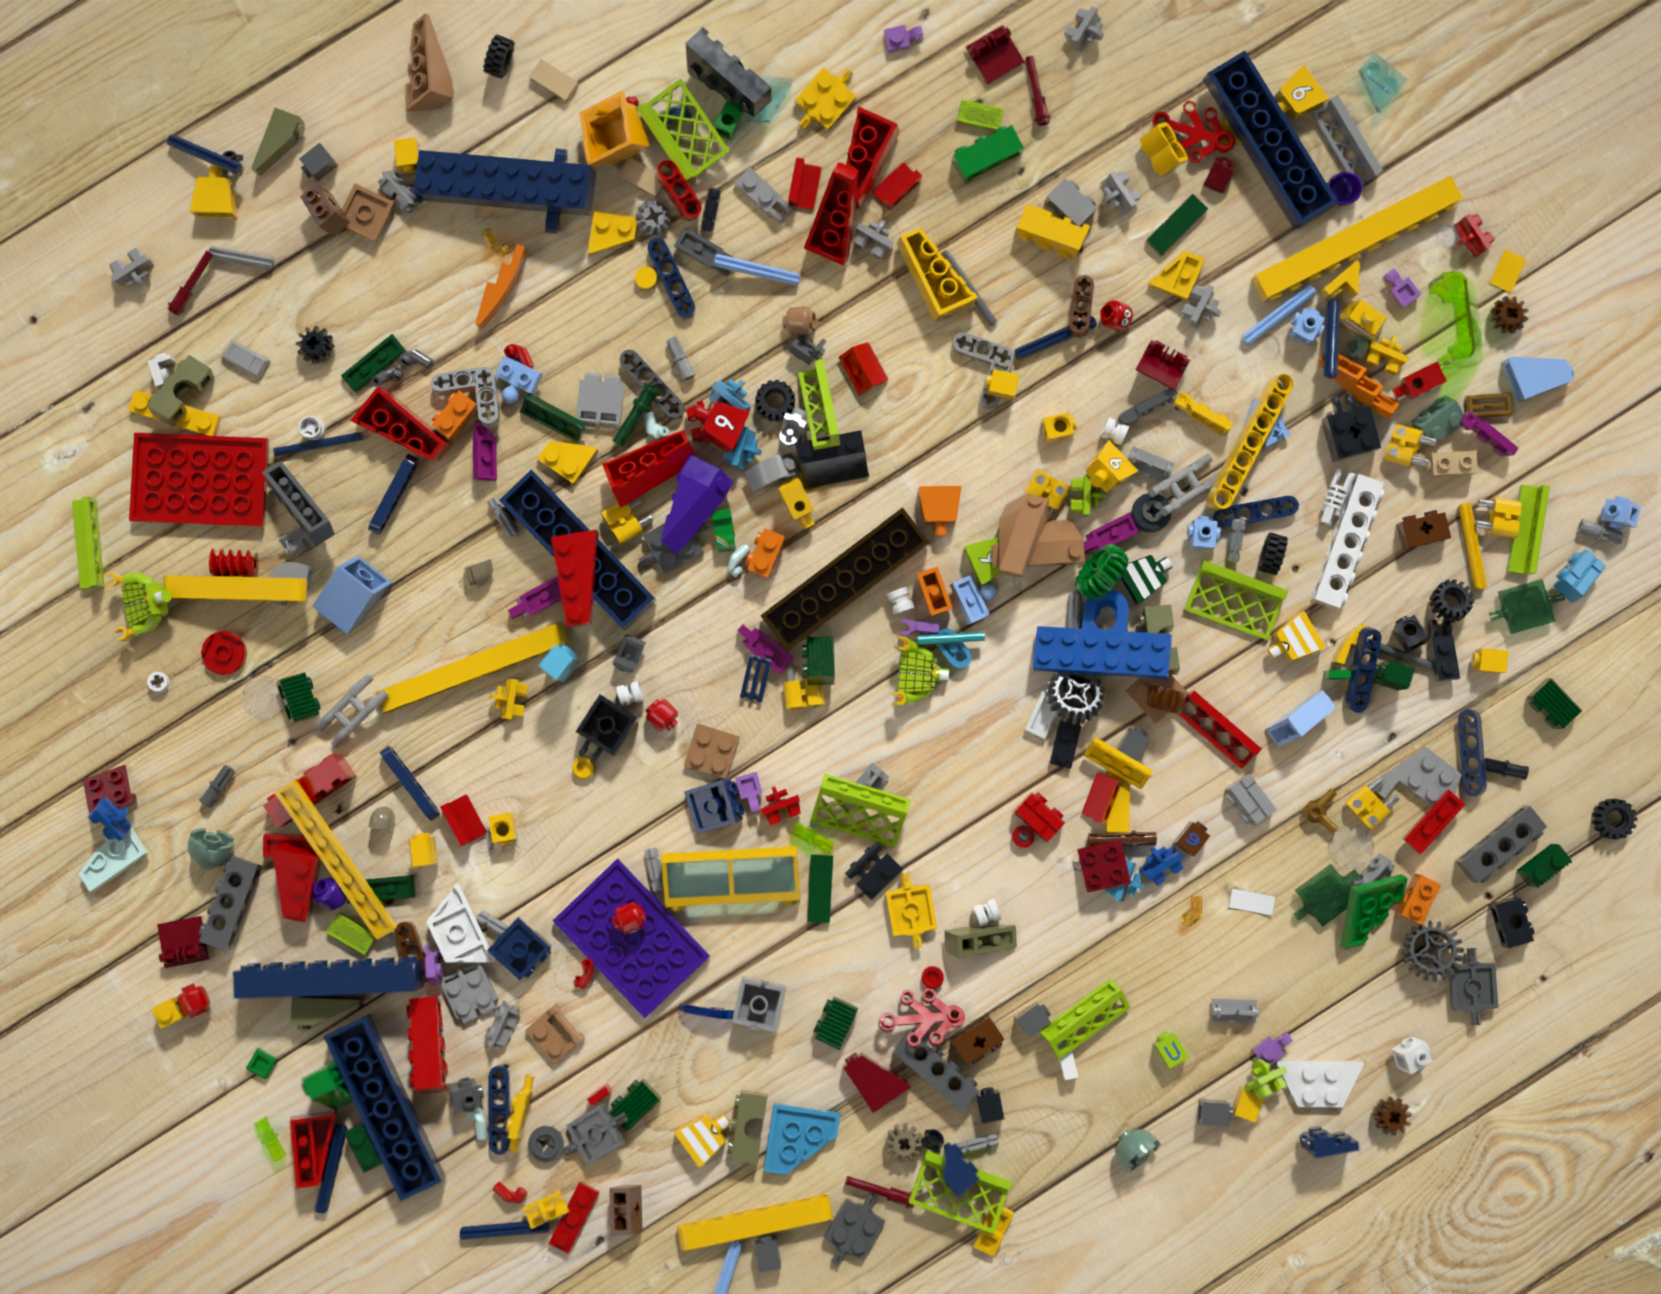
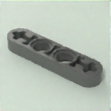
M634 350L622 352L620 364L642 389L644 388V382H641L638 376L642 371L650 372L651 379L646 383L655 388L663 387L666 390L665 396L660 399L655 398L654 402L670 419L681 418L685 411L682 401ZM626 356H635L633 360L639 368H637L634 374L632 371L635 368L630 363L625 365ZM670 395L673 397L669 399L674 406L680 405L678 407L679 413L677 414L675 412L669 413L671 409L667 403L664 406L661 405V403L668 400Z

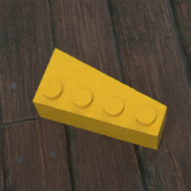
M921 227L899 237L896 244L934 322L967 308L976 302L978 296L967 287L963 278L959 277L953 270L952 265L939 253L938 248Z

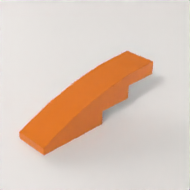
M516 244L511 265L502 263L496 284L487 282L475 322L478 328L483 329L509 296L520 275L528 253L525 246Z
M1325 353L1321 356V358L1318 361V363L1322 366L1323 369ZM1338 354L1337 376L1333 380L1365 406L1370 405L1371 410L1390 420L1397 411L1400 402L1381 393L1384 386L1364 376L1367 368Z

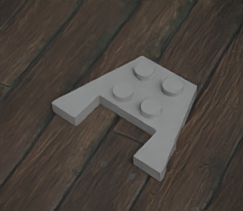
M1423 747L1393 769L1382 774L1379 778L1384 781V784L1375 793L1382 799H1385L1397 782H1400L1431 807L1446 789L1455 794L1462 774L1430 749ZM1441 833L1435 838V840H1438L1440 838Z

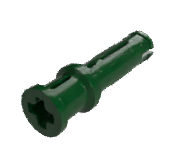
M644 382V388L638 398H634L632 410L612 439L613 442L623 448L626 446L627 441L644 414L651 411V405L655 398L661 395L657 388Z

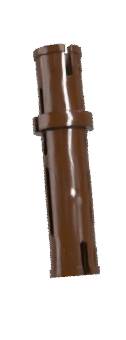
M1131 830L1128 833H1088L1089 846L1117 840L1122 841V846H1131V848H1136L1137 846H1157L1156 831L1136 832V830Z

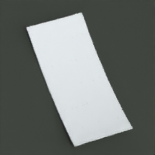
M1232 889L1229 908L1273 915L1275 897Z

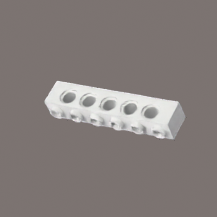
M1361 474L1355 476L1310 601L1335 610L1345 605L1348 598L1346 593L1347 587L1352 585L1355 578V573L1353 572L1355 564L1358 565L1363 555V552L1360 551L1362 544H1366L1370 535V531H1367L1369 524L1374 522L1377 515V510H1375L1376 504L1382 500L1385 490L1382 489L1383 482ZM1360 496L1367 498L1368 505L1366 507L1360 504ZM1353 516L1360 519L1361 525L1359 528L1352 524ZM1346 537L1353 540L1354 545L1352 548L1346 547L1344 542ZM1339 558H1343L1346 561L1345 569L1338 567L1337 561ZM1332 578L1339 582L1337 590L1332 589L1330 586Z

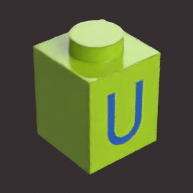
M1165 1031L1156 1037L1157 1040L1153 1042L1169 1069L1189 1058L1174 1032L1169 1033Z

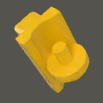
M1392 335L1389 340L1381 338L1379 343L1374 341L1370 343L1365 363L1376 367L1382 358L1388 361L1384 371L1395 375L1401 366L1407 363L1409 357L1399 353L1402 346L1396 344L1397 337Z
M507 678L505 692L503 686H498L497 694H490L489 698L496 699L494 708L501 709L503 700L500 718L512 719V717H523L524 705L514 704L515 695L526 697L528 685L518 682L517 679Z
M561 1190L524 1206L523 1211L532 1229L568 1213L569 1208Z

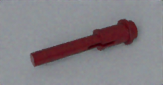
M1027 56L1025 61L1033 93L1031 101L1035 113L1034 122L1037 123V126H1045L1050 123L1051 115L1048 114L1045 96L1042 97L1034 56Z
M208 250L205 251L184 287L180 286L172 302H168L169 306L167 309L178 316L180 313H184L183 309L193 295L191 291L214 254Z
M850 1176L846 1177L845 1185L887 1197V1201L905 1205L907 1209L914 1207L913 1204L908 1203L912 1191L906 1192L892 1186L889 1189Z

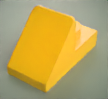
M1358 260L1319 292L1324 300L1329 295L1334 298L1343 288L1351 298L1358 295L1360 263Z

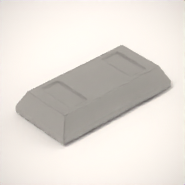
M231 340L221 357L224 361L258 380L261 379L270 363V360L234 340Z

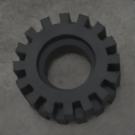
M497 34L492 38L488 51H486V58L484 59L483 71L486 74L500 79L505 77L506 72L509 70L508 67L511 65V59H513V52L515 50L514 40Z
M769 380L767 381L768 383H763L761 388L757 390L755 397L756 407L763 418H767L768 421L776 420V422H779L786 413L792 414L795 408V394L786 382ZM771 393H780L783 396L784 404L780 408L772 409L768 406L767 398Z
M1271 532L1267 534L1259 556L1258 571L1272 575L1278 574L1287 550L1288 538L1286 536Z
M1450 579L1444 583L1441 582L1432 592L1429 599L1432 600L1429 603L1430 607L1434 606L1431 610L1433 614L1437 612L1438 615L1436 617L1438 619L1441 616L1444 617V622H1447L1449 619L1450 623H1454L1456 620L1457 622L1461 621L1473 608L1472 604L1474 603V599H1471L1473 592L1468 593L1470 589L1468 585L1464 588V582L1461 581L1457 584L1455 579L1451 582ZM1447 594L1454 596L1459 601V607L1449 606L1445 602L1444 596Z
M1605 799V801L1599 802V806L1594 808L1596 812L1591 815V817H1594L1592 825H1596L1595 831L1600 832L1599 835L1609 839L1626 838L1627 834L1631 835L1633 833L1631 829H1635L1637 826L1634 824V821H1638V818L1634 817L1636 811L1631 809L1633 806L1630 803H1626L1627 801L1619 799ZM1612 810L1618 811L1622 816L1621 824L1615 828L1607 823V815Z

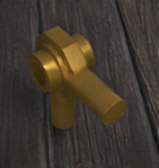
M1330 788L1320 800H1311L1303 807V816L1310 823H1321L1333 834L1337 831L1338 827L1326 817V806L1337 794Z

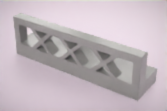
M1338 95L1330 99L1326 105L1311 113L1312 118L1344 171L1354 173L1355 167L1364 169L1367 177L1361 180L1362 185L1374 179L1383 171ZM1328 110L1332 116L1331 124L1322 122L1319 114ZM1332 130L1341 131L1343 134L1342 143L1333 140L1331 137ZM1344 148L1353 151L1355 154L1353 161L1344 159L1342 155Z

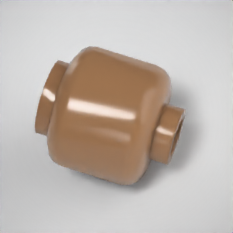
M807 306L791 307L788 309L786 316H783V327L788 330L791 336L810 335L817 325L815 312L811 311Z

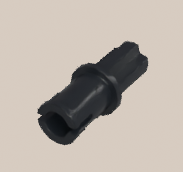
M1485 758V770L1488 772L1501 774L1502 777L1510 776L1526 780L1528 777V766L1513 764L1509 760L1504 762Z

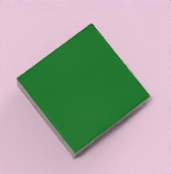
M1351 670L1324 671L1325 680H1346L1351 678Z
M257 1048L246 1069L267 1079L278 1058Z

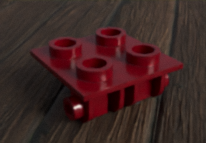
M1003 25L965 46L987 84L1025 63L1010 37L1011 32L1009 28H1004Z
M1151 340L1135 370L1175 391L1190 360L1187 359V355L1177 352L1174 357L1175 349H1173L1171 355L1168 354L1169 346L1164 352L1165 344L1158 340Z
M126 765L83 780L89 814L104 797H107L118 809L127 805L132 806L137 801L136 795L134 793L131 794Z
M1121 840L1077 849L1087 893L1131 884Z
M202 916L157 924L162 953L159 954L160 963L164 962L165 968L209 960L207 944L199 942L201 938L199 931L203 924Z

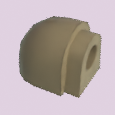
M491 559L464 567L470 586L476 585V587H479L489 581L493 573Z
M388 807L377 808L371 815L368 827L392 831L395 821L394 812Z

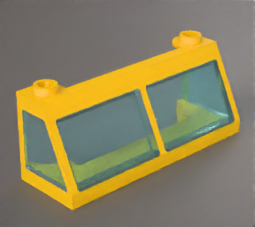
M798 845L685 851L680 853L664 852L661 854L665 907H671V911H682L684 906L783 901V905H794L796 900H800Z

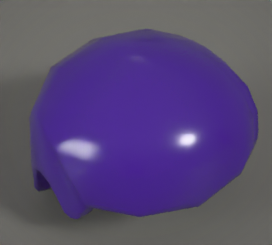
M1348 171L1333 175L1327 182L1338 201L1336 205L1339 206L1356 202L1363 191L1362 181L1358 175Z

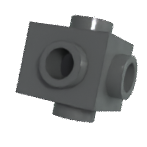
M461 1078L458 1082L448 1084L454 1113L462 1111L472 1112L476 1108L481 1107L480 1099L484 1098L482 1085H477L475 1078Z

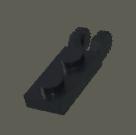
M1450 619L1447 622L1442 620L1443 636H1438L1439 629L1436 620H1430L1428 623L1429 644L1436 682L1459 680L1460 672Z
M1062 716L1058 723L1049 764L1071 769L1082 726L1079 720L1074 725L1069 722L1064 723V717Z

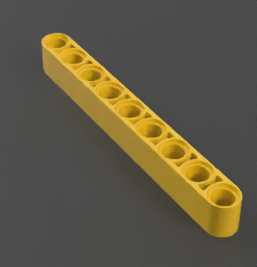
M557 623L386 687L375 693L377 695L384 690L389 697L380 704L383 714L550 652L555 644L561 647L563 644L565 646L568 645L569 642L562 623Z

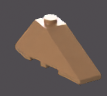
M425 13L413 23L410 50L413 51V58L411 63L408 64L407 70L411 72L410 84L407 83L405 87L406 111L409 112L442 108L454 98L452 77L430 16Z
M1026 494L1006 504L999 518V573L1022 577L1047 522L1049 498Z
M1073 521L1047 522L1027 566L1074 565L1085 562L1083 538ZM999 542L991 545L992 568H999Z

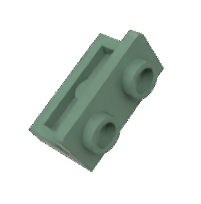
M1443 396L1438 398L1426 410L1418 413L1417 417L1411 420V423L1419 428V430L1424 431V436L1436 439L1437 442L1435 444H1438L1461 426L1459 422L1464 414L1456 400Z

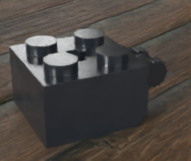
M1348 393L1345 394V403L1348 411L1343 412L1338 397H1333L1331 401L1334 415L1322 419V426L1332 462L1368 454L1382 448L1370 405L1356 408L1352 394ZM1350 430L1353 431L1355 435L1354 438L1352 435H1348V432Z
M599 694L576 730V733L587 739L578 754L580 756L585 755L591 743H594L598 748L591 756V763H596L603 750L612 756H616L639 718ZM611 720L612 729L605 731L603 729L605 726L602 725L603 721L608 722Z

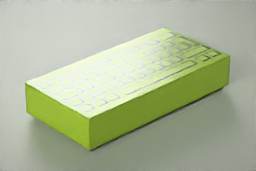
M961 99L956 122L994 131L1001 125L1004 109Z
M337 913L326 932L364 955L367 954L376 939L370 930L341 913Z

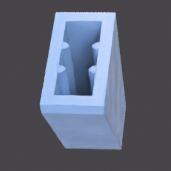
M1512 356L1502 361L1518 403L1574 380L1573 369L1570 364H1567L1566 359Z
M1322 690L1307 698L1265 730L1276 746L1280 747L1304 735L1336 709V707L1331 702L1329 696Z

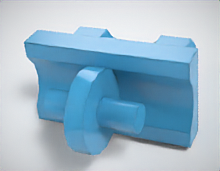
M730 379L726 385L722 380H719L712 385L713 391L709 396V400L713 403H721L726 399L730 406L746 411L751 406L743 399L747 395V392L742 389L745 384L744 381L740 380L736 384Z
M743 426L736 442L735 450H732L730 453L725 452L723 460L740 470H745L747 462H753L754 455L762 454V450L757 449L758 440L754 439L756 432Z
M1127 860V867L1131 879L1136 867V863ZM1135 873L1131 884L1104 889V891L1114 896V899L1124 902L1129 885L1131 886L1128 894L1133 896L1136 889L1143 890L1144 885L1139 884L1141 875Z

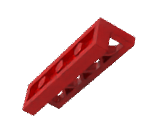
M1195 690L1189 692L1185 698V705L1188 701L1195 706L1196 716H1187L1183 712L1177 715L1235 765L1243 769L1253 756L1258 755L1262 748ZM1199 710L1205 715L1200 716ZM1196 718L1197 724L1191 719ZM1200 718H1209L1212 721L1213 731H1204L1200 727ZM1216 725L1222 730H1216ZM1208 733H1213L1214 739ZM1217 733H1227L1230 745L1221 746L1217 742ZM1233 739L1238 743V745H1233ZM1234 747H1243L1249 752L1241 762L1234 757Z

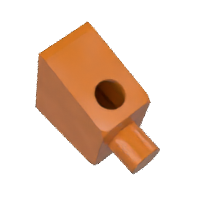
M919 486L918 495L924 524H934V536H947V524L956 523L961 486Z

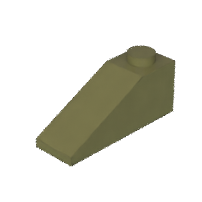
M274 108L251 167L256 175L261 176L297 143L299 137L303 136L305 125L300 116Z
M1016 925L961 927L944 930L945 952L958 958L1017 947Z
M292 997L290 1025H297V1029H311L313 1025L362 1004L364 998Z

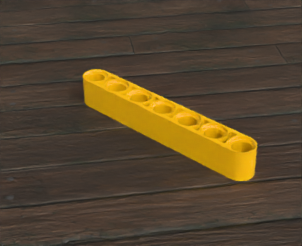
M1280 374L1267 382L1253 412L1207 495L1206 504L1211 510L1226 509L1234 501L1293 389L1294 381L1290 375ZM1278 380L1283 384L1282 390L1278 388ZM1268 399L1273 403L1272 409L1267 405ZM1258 418L1263 422L1262 428L1257 424ZM1248 437L1253 441L1252 447L1247 444ZM1238 456L1243 460L1242 467L1237 463ZM1228 475L1233 480L1232 486L1227 483ZM1217 495L1222 497V505L1217 503Z
M163 576L164 589L170 591L171 599L307 602L308 579Z
M822 1194L677 1226L681 1250L686 1251L827 1221L833 1218L829 1195Z

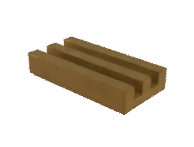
M1511 392L1465 396L1467 412H1472L1478 418L1510 416L1513 414ZM1506 398V402L1472 404L1474 400ZM1507 407V410L1473 412V409Z

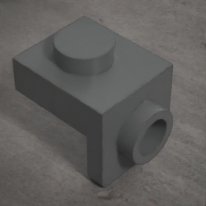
M799 335L790 345L788 351L796 358L810 365L815 359H821L826 351L823 347L827 341L822 339L816 346L802 335Z
M625 634L612 664L623 672L633 673L638 666L646 642Z

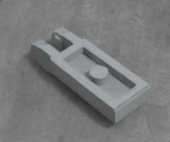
M751 167L735 181V185L778 223L781 224L784 219L781 214L773 209L776 204H779L789 214L793 211L792 207L782 199V196Z

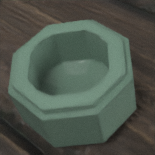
M1357 336L1350 341L1348 347L1350 357L1361 359L1365 356L1369 346L1367 339Z

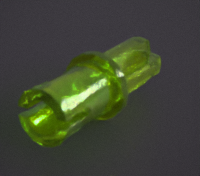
M798 821L790 833L807 842V845L810 846L812 844L826 853H830L835 844L830 839L817 833L818 830L815 829L814 831Z
M267 1116L253 1123L263 1140L261 1143L265 1144L273 1161L276 1162L283 1159L286 1153L277 1138L279 1136L278 1133L275 1134Z

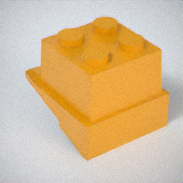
M623 90L579 112L584 136L583 145L588 165L593 167H601L605 164L615 165L650 147L636 106L627 103Z

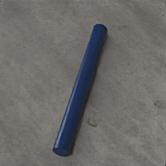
M362 432L276 447L273 448L276 457L362 441L363 436Z

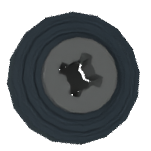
M1148 493L1143 494L1135 500L1132 506L1131 515L1137 527L1144 532L1153 533L1160 531L1167 526L1171 519V513L1167 516H1163L1160 513V509L1169 504L1166 498L1160 494L1155 497H1150Z

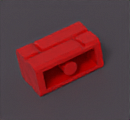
M1030 792L1014 809L1013 813L1045 842H1049L1065 824L1062 820L1064 815L1055 807L1051 810L1045 804L1047 800L1039 792L1036 794Z

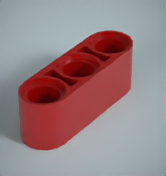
M671 160L662 161L655 171L657 180L680 216L686 221L695 220L702 210L700 201L677 165ZM661 168H670L672 175L669 177L664 176L661 173ZM673 187H682L684 194L681 196L676 195ZM693 205L696 209V214H688L685 206Z

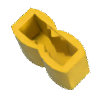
M1167 122L1158 124L1139 139L1142 151L1151 158L1152 167L1160 176L1170 174L1188 160L1185 150L1177 141L1174 131Z
M430 832L412 835L413 839L408 840L411 867L438 863L435 836L430 837Z

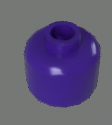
M332 877L319 880L313 888L315 902L328 911L342 907L346 901V895Z

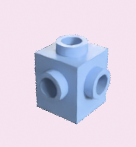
M1304 308L1300 313H1295L1290 323L1293 327L1288 336L1309 345L1315 337L1319 338L1325 327L1322 325L1325 318L1320 316V312L1315 309Z
M1616 497L1615 500L1606 499L1605 506H1603L1601 512L1602 521L1609 524V528L1623 530V527L1636 528L1641 506L1629 501L1625 497Z
M1198 516V519L1193 520L1187 528V538H1190L1189 548L1214 549L1216 540L1219 541L1220 527H1217V521H1211L1212 517Z

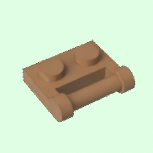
M557 1003L526 1029L527 1033L554 1064L585 1038L582 1033L577 1032L560 1012V1007ZM551 1016L555 1018L572 1040L569 1043L548 1020Z

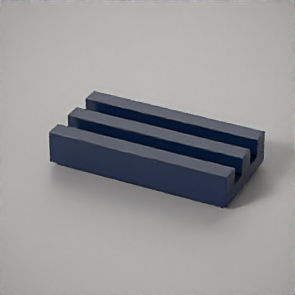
M750 654L740 698L747 697L749 698L748 700L753 701L755 699L757 702H762L772 659ZM754 660L757 661L750 692H746ZM766 663L758 695L755 694L759 672L761 664Z

